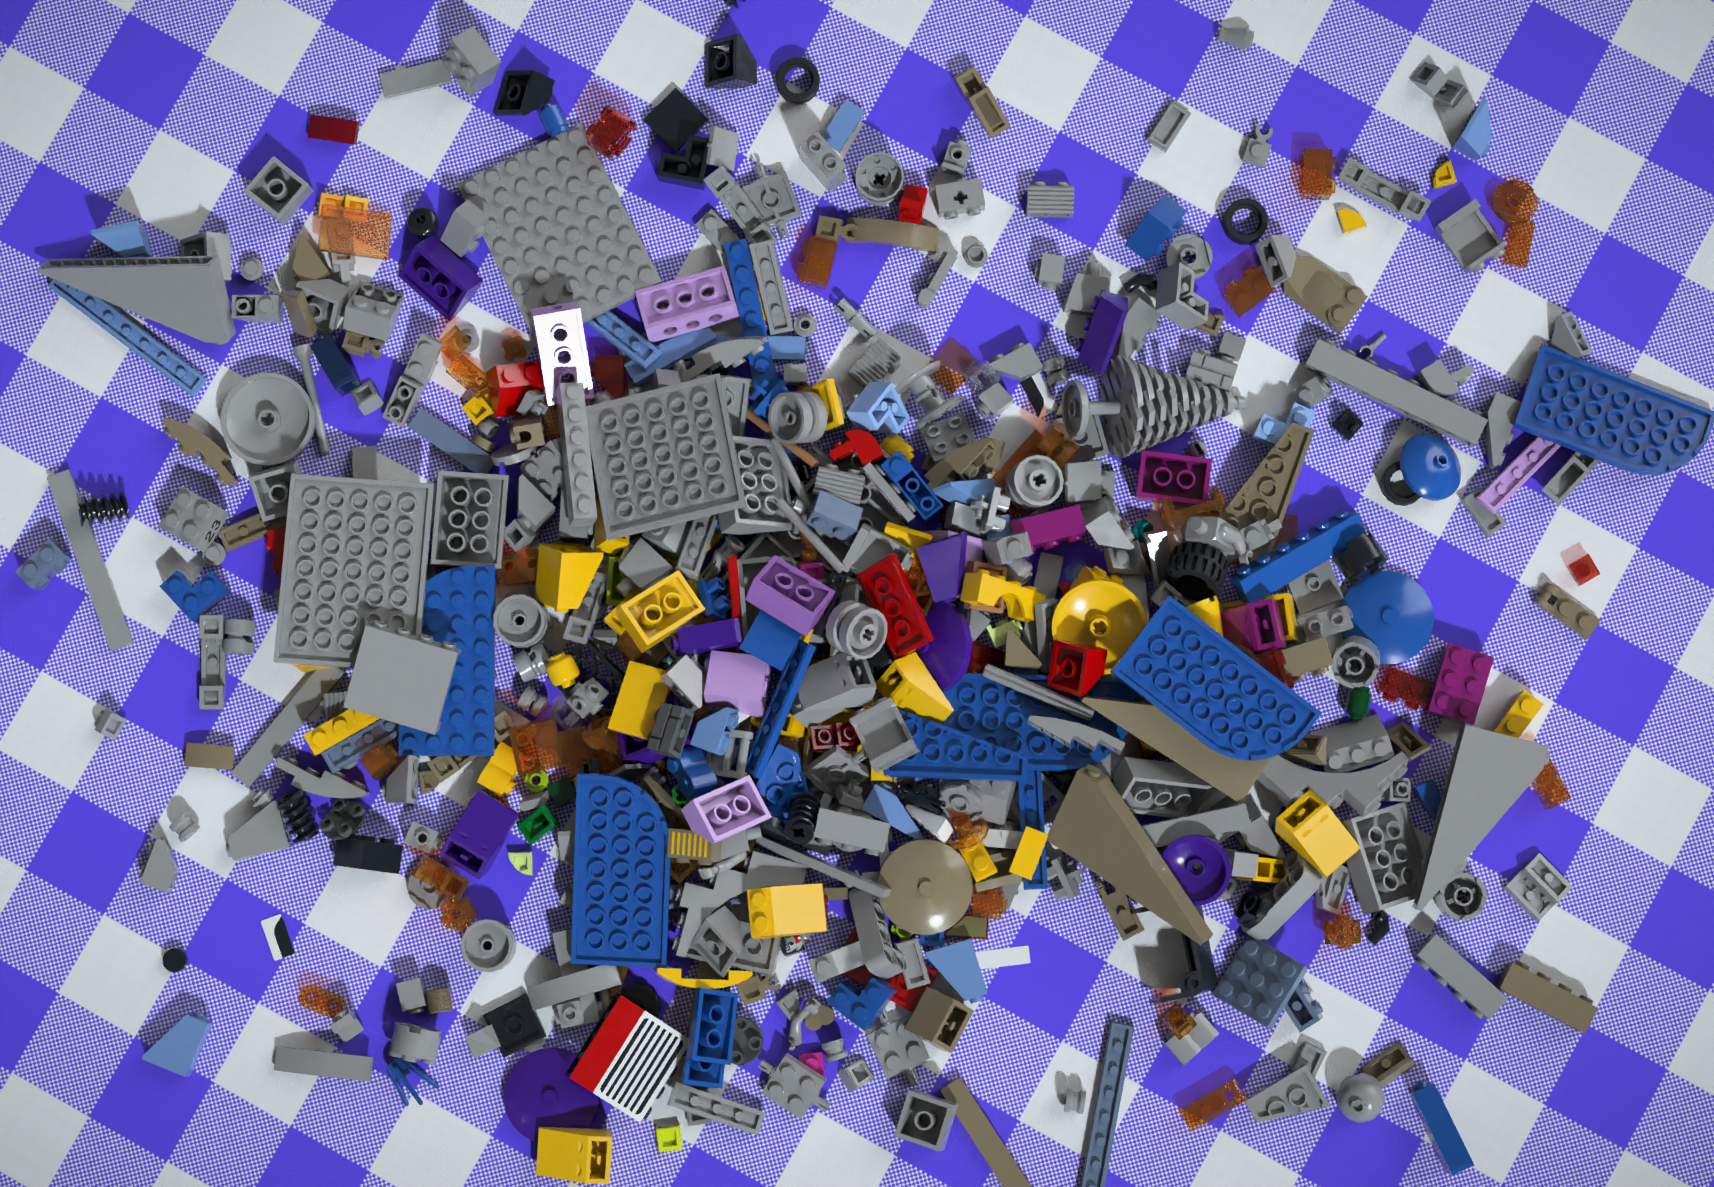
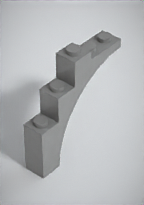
M1401 751L1387 762L1370 769L1353 773H1327L1297 766L1276 755L1270 758L1257 780L1287 808L1308 790H1311L1330 809H1336L1345 800L1356 812L1364 817L1369 812L1371 814L1380 807L1381 795L1391 785V781L1396 777L1398 779L1406 773L1409 757Z
M752 851L750 856L747 855L743 862L742 869L746 870L745 873L729 869L720 874H715L709 880V885H712V889L685 882L683 887H678L675 900L679 901L677 907L685 908L686 913L681 912L678 926L682 928L680 935H675L672 949L675 950L674 955L682 958L686 957L691 941L701 924L716 908L730 898L749 889L803 885L808 867L800 863Z

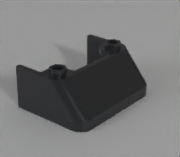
M1195 906L1204 920L1202 906ZM1145 907L1130 909L1131 914L1150 911ZM1181 932L1189 972L1183 974L1179 981L1181 992L1150 998L1149 1003H1162L1186 998L1214 989L1217 984V976L1209 939L1199 945Z

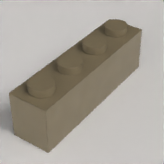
M1516 961V963L1508 962L1496 985L1497 989L1580 1033H1586L1598 1007L1592 1005V999L1581 994L1579 997L1571 994L1572 989L1561 983L1558 986L1552 984L1550 977L1540 972L1535 975L1528 971L1530 968L1528 965L1520 961Z

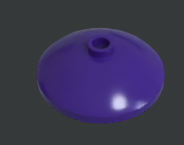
M1194 834L1179 837L1167 846L1161 856L1194 906L1206 905L1215 901L1225 892L1231 878L1230 860L1225 850L1211 838ZM1193 863H1199L1201 869H1195Z

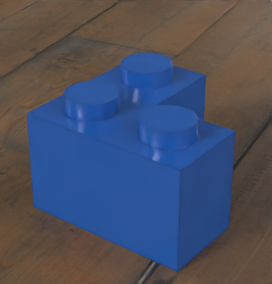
M1165 194L1148 211L1125 245L1145 261H1148L1153 255L1157 257L1165 247L1162 244L1165 239L1169 241L1174 233L1184 224L1185 220L1182 218L1187 211Z
M177 570L160 585V588L195 623L199 622V615H206L231 592L223 581L211 571L195 586L183 573Z
M878 976L872 977L862 992L848 981H843L837 985L826 1002L862 1030L871 1029L897 992V989Z

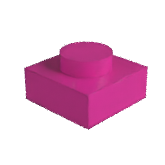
M822 562L797 563V569L814 579H823Z
M822 1052L799 1054L800 1062L820 1075L825 1076Z

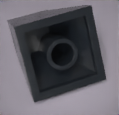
M740 34L706 42L705 88L742 89L757 84V61Z
M506 70L494 114L497 116H525L549 102L555 80L535 70Z

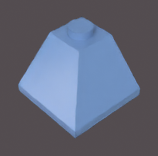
M1484 97L1473 111L1452 147L1475 162L1480 156L1485 157L1491 148V145L1488 144L1492 137L1488 100Z
M137 220L90 230L91 235L102 245L121 257H152L147 230Z

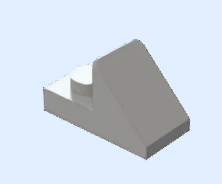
M1027 531L982 541L987 563L1002 565L1008 560L1028 557L1033 554Z
M1138 540L1134 541L1135 548L1132 550L1107 548L1103 552L1109 573L1149 575L1151 573L1145 552Z

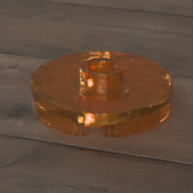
M1509 180L1507 183H1501L1497 186L1492 195L1491 206L1499 219L1506 223L1517 225L1526 223L1533 218L1538 209L1539 199L1530 185L1523 181Z

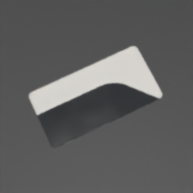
M1039 373L1021 382L1039 418H1043L1058 410Z
M278 914L261 921L273 959L277 961L293 955L295 951L282 915Z

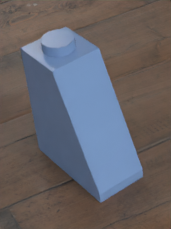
M971 939L925 952L929 961L965 1001L970 1000L972 1004L984 1000L983 995L988 993Z
M199 1012L186 1014L143 1055L142 1060L184 1077L191 1076L212 1022L207 1021L208 1016Z

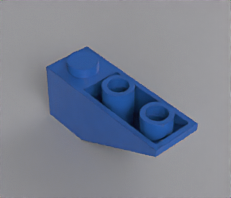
M900 451L880 465L887 478L899 489L905 499L910 502L925 521L944 506Z

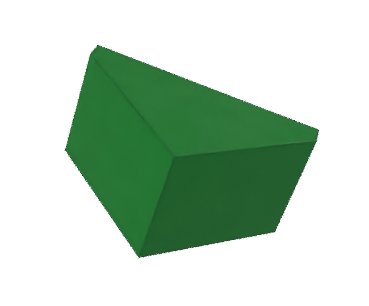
M544 804L517 827L531 846L561 824L549 806Z

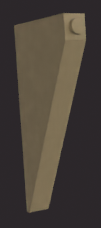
M1089 695L1078 698L1092 709L1240 804L1270 760V758L1248 761L1223 756L1205 746L1148 702Z
M1090 764L1077 770L1048 832L1047 841L1199 945L1210 939L1213 933L1109 777L1103 774L1098 767Z

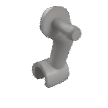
M813 997L806 1001L803 1008L791 1020L788 1041L791 1043L789 1046L791 1051L795 1049V1046L802 1043L801 1023L809 1013L816 1015L819 1011L818 1007L821 1006V1003Z

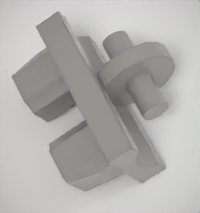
M994 486L993 491L987 493V497L979 495L978 501L970 503V509L975 512V518H982L979 529L980 533L986 534L989 530L1001 532L1005 528L1006 518L997 516L996 511L1006 512L1011 498L1001 494V488Z
M1063 855L1052 860L1051 864L1047 866V879L1050 880L1058 876L1062 884L1053 889L1057 901L1066 898L1070 900L1081 894L1077 885L1083 883L1080 873L1085 872L1084 867L1077 869L1074 861L1067 864Z

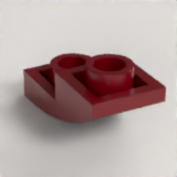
M311 115L308 138L356 145L360 122Z
M850 722L810 726L807 728L810 751L829 750L836 744L841 748L861 745V741Z

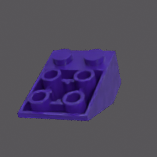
M479 789L448 836L439 856L475 878L480 879L489 872L519 813Z

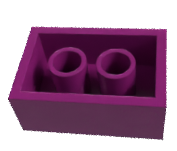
M1142 450L1139 457L1134 500L1204 509L1207 506L1212 459Z
M1079 505L1010 521L1011 534L1027 531L1033 554L1039 548H1043L1044 551L1058 548L1057 545L1066 542L1067 545L1077 544L1086 533Z
M1451 643L1444 645L1424 712L1459 724L1474 725L1494 657Z

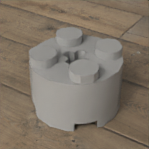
M1354 635L1344 639L1337 645L1332 657L1334 663L1332 664V670L1335 679L1341 685L1348 688L1368 686L1376 678L1380 667V652L1377 646L1371 640L1362 636ZM1357 659L1360 661V664L1353 665L1352 660Z
M1461 872L1454 873L1435 894L1437 907L1446 917L1454 920H1468L1482 913L1488 895L1485 885L1478 877ZM1458 891L1465 893L1464 902L1457 900Z
M397 1022L393 1031L389 1056L402 1058V1060L409 1062L421 1060L422 1063L435 1065L442 1031L430 1027L416 1026L417 1024Z

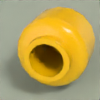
M560 652L547 659L548 663L545 665V671L552 685H562L564 689L576 683L575 678L579 676L580 671L571 654L565 655L564 652Z

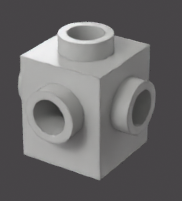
M592 677L584 684L577 683L571 689L570 693L572 696L566 703L584 719L590 713L595 715L603 707L601 703L608 696L609 692Z

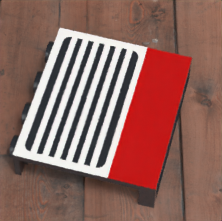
M616 993L566 1071L565 1076L640 1123L642 1119H646L651 1113L652 1107L650 1106L655 1098L659 1099L665 1090L664 1084L667 1079H671L678 1069L676 1065L680 1058L686 1056L689 1039L630 1000Z

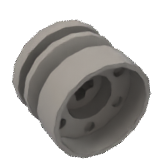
M875 152L865 156L858 164L855 173L856 190L859 196L866 203L874 206H885L894 202L901 194L904 184V172L900 162L894 156L884 152ZM875 177H884V185L881 186L879 183L875 185Z

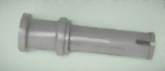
M730 534L727 535L725 538L726 542L720 549L714 551V558L700 573L705 581L713 579L724 567H728V556L736 555L738 552L743 551L744 545L738 538Z

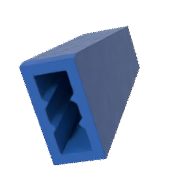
M1425 1080L1413 1085L1414 1090L1409 1091V1094L1443 1171L1454 1175L1475 1166L1435 1084L1427 1083Z

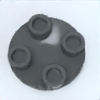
M338 799L334 801L332 808L327 812L324 819L320 821L319 826L324 835L330 839L340 840L347 838L357 832L363 825L366 817L365 808L359 802Z
M736 1017L731 1057L732 1064H748L755 1060L762 1051L764 1042L762 1031L749 1018Z

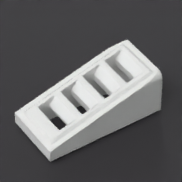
M907 804L905 808L912 819L937 840L946 844L953 832V827L945 817Z

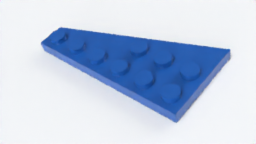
M899 709L920 752L885 769V777L1027 782L1029 762L1027 756Z

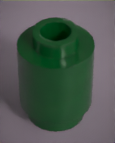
M1354 687L1348 690L1344 713L1349 714V719L1362 720L1363 717H1368L1372 695L1369 693V687Z

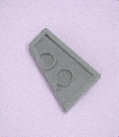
M1306 1064L1244 1100L1256 1122L1331 1107Z

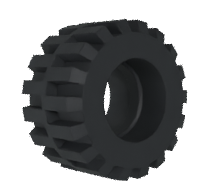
M1199 542L1180 543L1171 552L1165 572V579L1167 583L1186 597L1210 599L1222 592L1229 562L1224 554H1221L1218 549H1214L1210 545Z

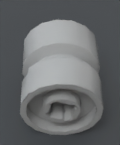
M226 619L224 633L227 635V638L223 642V653L253 655L255 641L251 639V636L255 635L256 621Z
M540 642L531 646L528 652L522 650L513 654L512 658L525 683L536 678L537 673H546L545 665L548 663L547 659L550 656L544 643Z

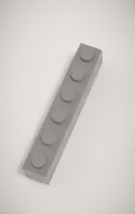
M583 382L560 383L556 391L569 527L593 526L597 519L584 385Z

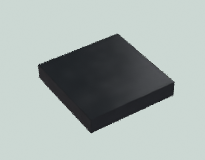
M675 88L643 119V122L677 153L688 142L689 135H695L709 120Z
M527 994L483 1015L487 1025L492 1024L501 1045L499 1050L503 1058L547 1037L535 1010H532Z

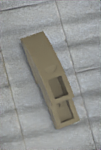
M168 418L162 420L166 426L163 430L172 440L176 438L181 443L178 448L186 457L191 455L197 459L203 455L200 458L207 468L213 467L217 472L215 477L223 486L227 484L233 489L240 483L225 466L232 458L213 440L187 424Z
M988 437L959 448L943 458L924 475L929 482L927 484L933 492V488L949 482L958 481L959 479L962 481L973 479L978 474L979 469L993 458L998 449Z

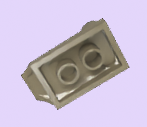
M1297 255L1292 276L1283 282V294L1339 335L1368 297L1361 288L1351 285L1312 256Z

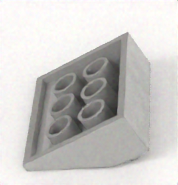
M733 436L747 507L719 513L721 533L745 535L793 530L794 524L776 506V503L782 498L789 506L792 501L788 475L770 440Z
M438 470L431 565L442 568L496 566V569H502L509 475Z
M1402 802L1382 808L1372 814L1369 812L1364 817L1360 815L1340 821L1360 846V849L1346 863L1362 913L1368 914L1415 899L1424 859L1406 803Z

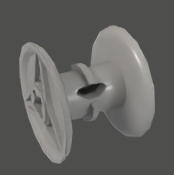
M940 360L921 368L895 387L897 394L911 390L917 398L915 402L921 404L926 413L916 422V430L936 421L964 400V396L959 395L946 401L940 393L941 387L934 384L930 376L940 368Z

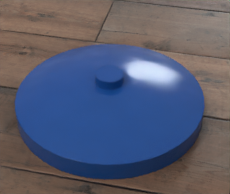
M1381 571L1375 576L1368 574L1364 577L1365 580L1356 587L1351 586L1344 595L1340 607L1347 605L1351 609L1353 615L1351 619L1354 627L1353 629L1341 632L1343 639L1356 635L1371 640L1380 652V665L1402 663L1414 657L1423 649L1433 630L1434 613L1430 598L1419 583L1402 573Z

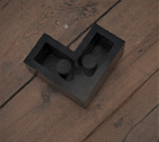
M689 135L685 157L661 153L657 172L658 181L704 190V179L707 177L709 165L706 164L709 138Z
M353 834L347 838L336 840L333 865L399 874L403 846L394 845L393 839L380 838V842H375V837Z

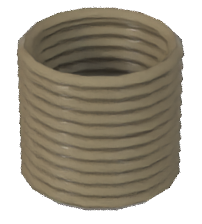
M451 987L425 991L429 1014L454 1010Z

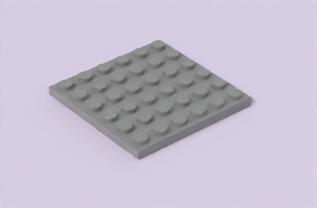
M720 373L586 406L590 449L605 533L608 540L747 507Z

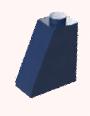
M330 334L327 336L321 335L313 341L314 344L310 346L311 350L334 389L342 397L362 385Z

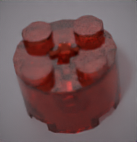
M607 105L601 111V118L596 124L592 123L589 126L586 135L589 136V146L610 161H613V155L619 157L632 140L629 135L632 130H637L638 124L615 107L611 108Z

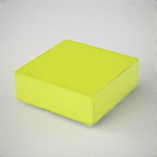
M680 1125L656 1128L659 1152L683 1149Z

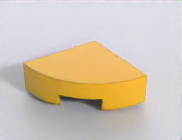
M1451 160L1444 162L1436 170L1432 182L1433 189L1457 182Z
M1348 209L1337 211L1344 234L1367 226L1363 217L1357 212Z

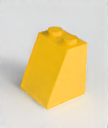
M540 543L535 599L542 602L543 606L555 608L554 611L566 613L569 612V609H578L603 559L604 552L583 543Z

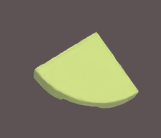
M508 852L509 860L515 869L523 874L533 875V852Z

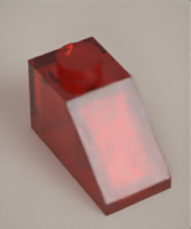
M595 355V362H591V376H595L597 383L615 399L625 397L624 356Z

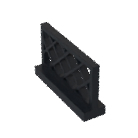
M589 638L586 646L591 650V658H581V647L583 646L581 643H577L568 653L572 656L576 654V657L573 658L580 671L579 676L575 678L576 683L564 689L562 685L557 687L570 698L572 696L570 693L571 689L579 682L584 684L583 678L593 677L598 683L599 679H609V690L607 691L609 692L608 695H610L611 706L603 705L595 715L590 713L587 717L614 743L618 740V734L616 731L608 729L616 704L615 695L619 694V691H615L614 679H620L623 682L625 673ZM582 662H592L593 674H583ZM597 662H603L607 666L608 674H598Z

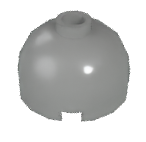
M1366 1073L1349 1075L1340 1083L1337 1092V1106L1341 1113L1351 1121L1357 1123L1371 1121L1382 1111L1385 1102L1383 1086L1374 1076Z

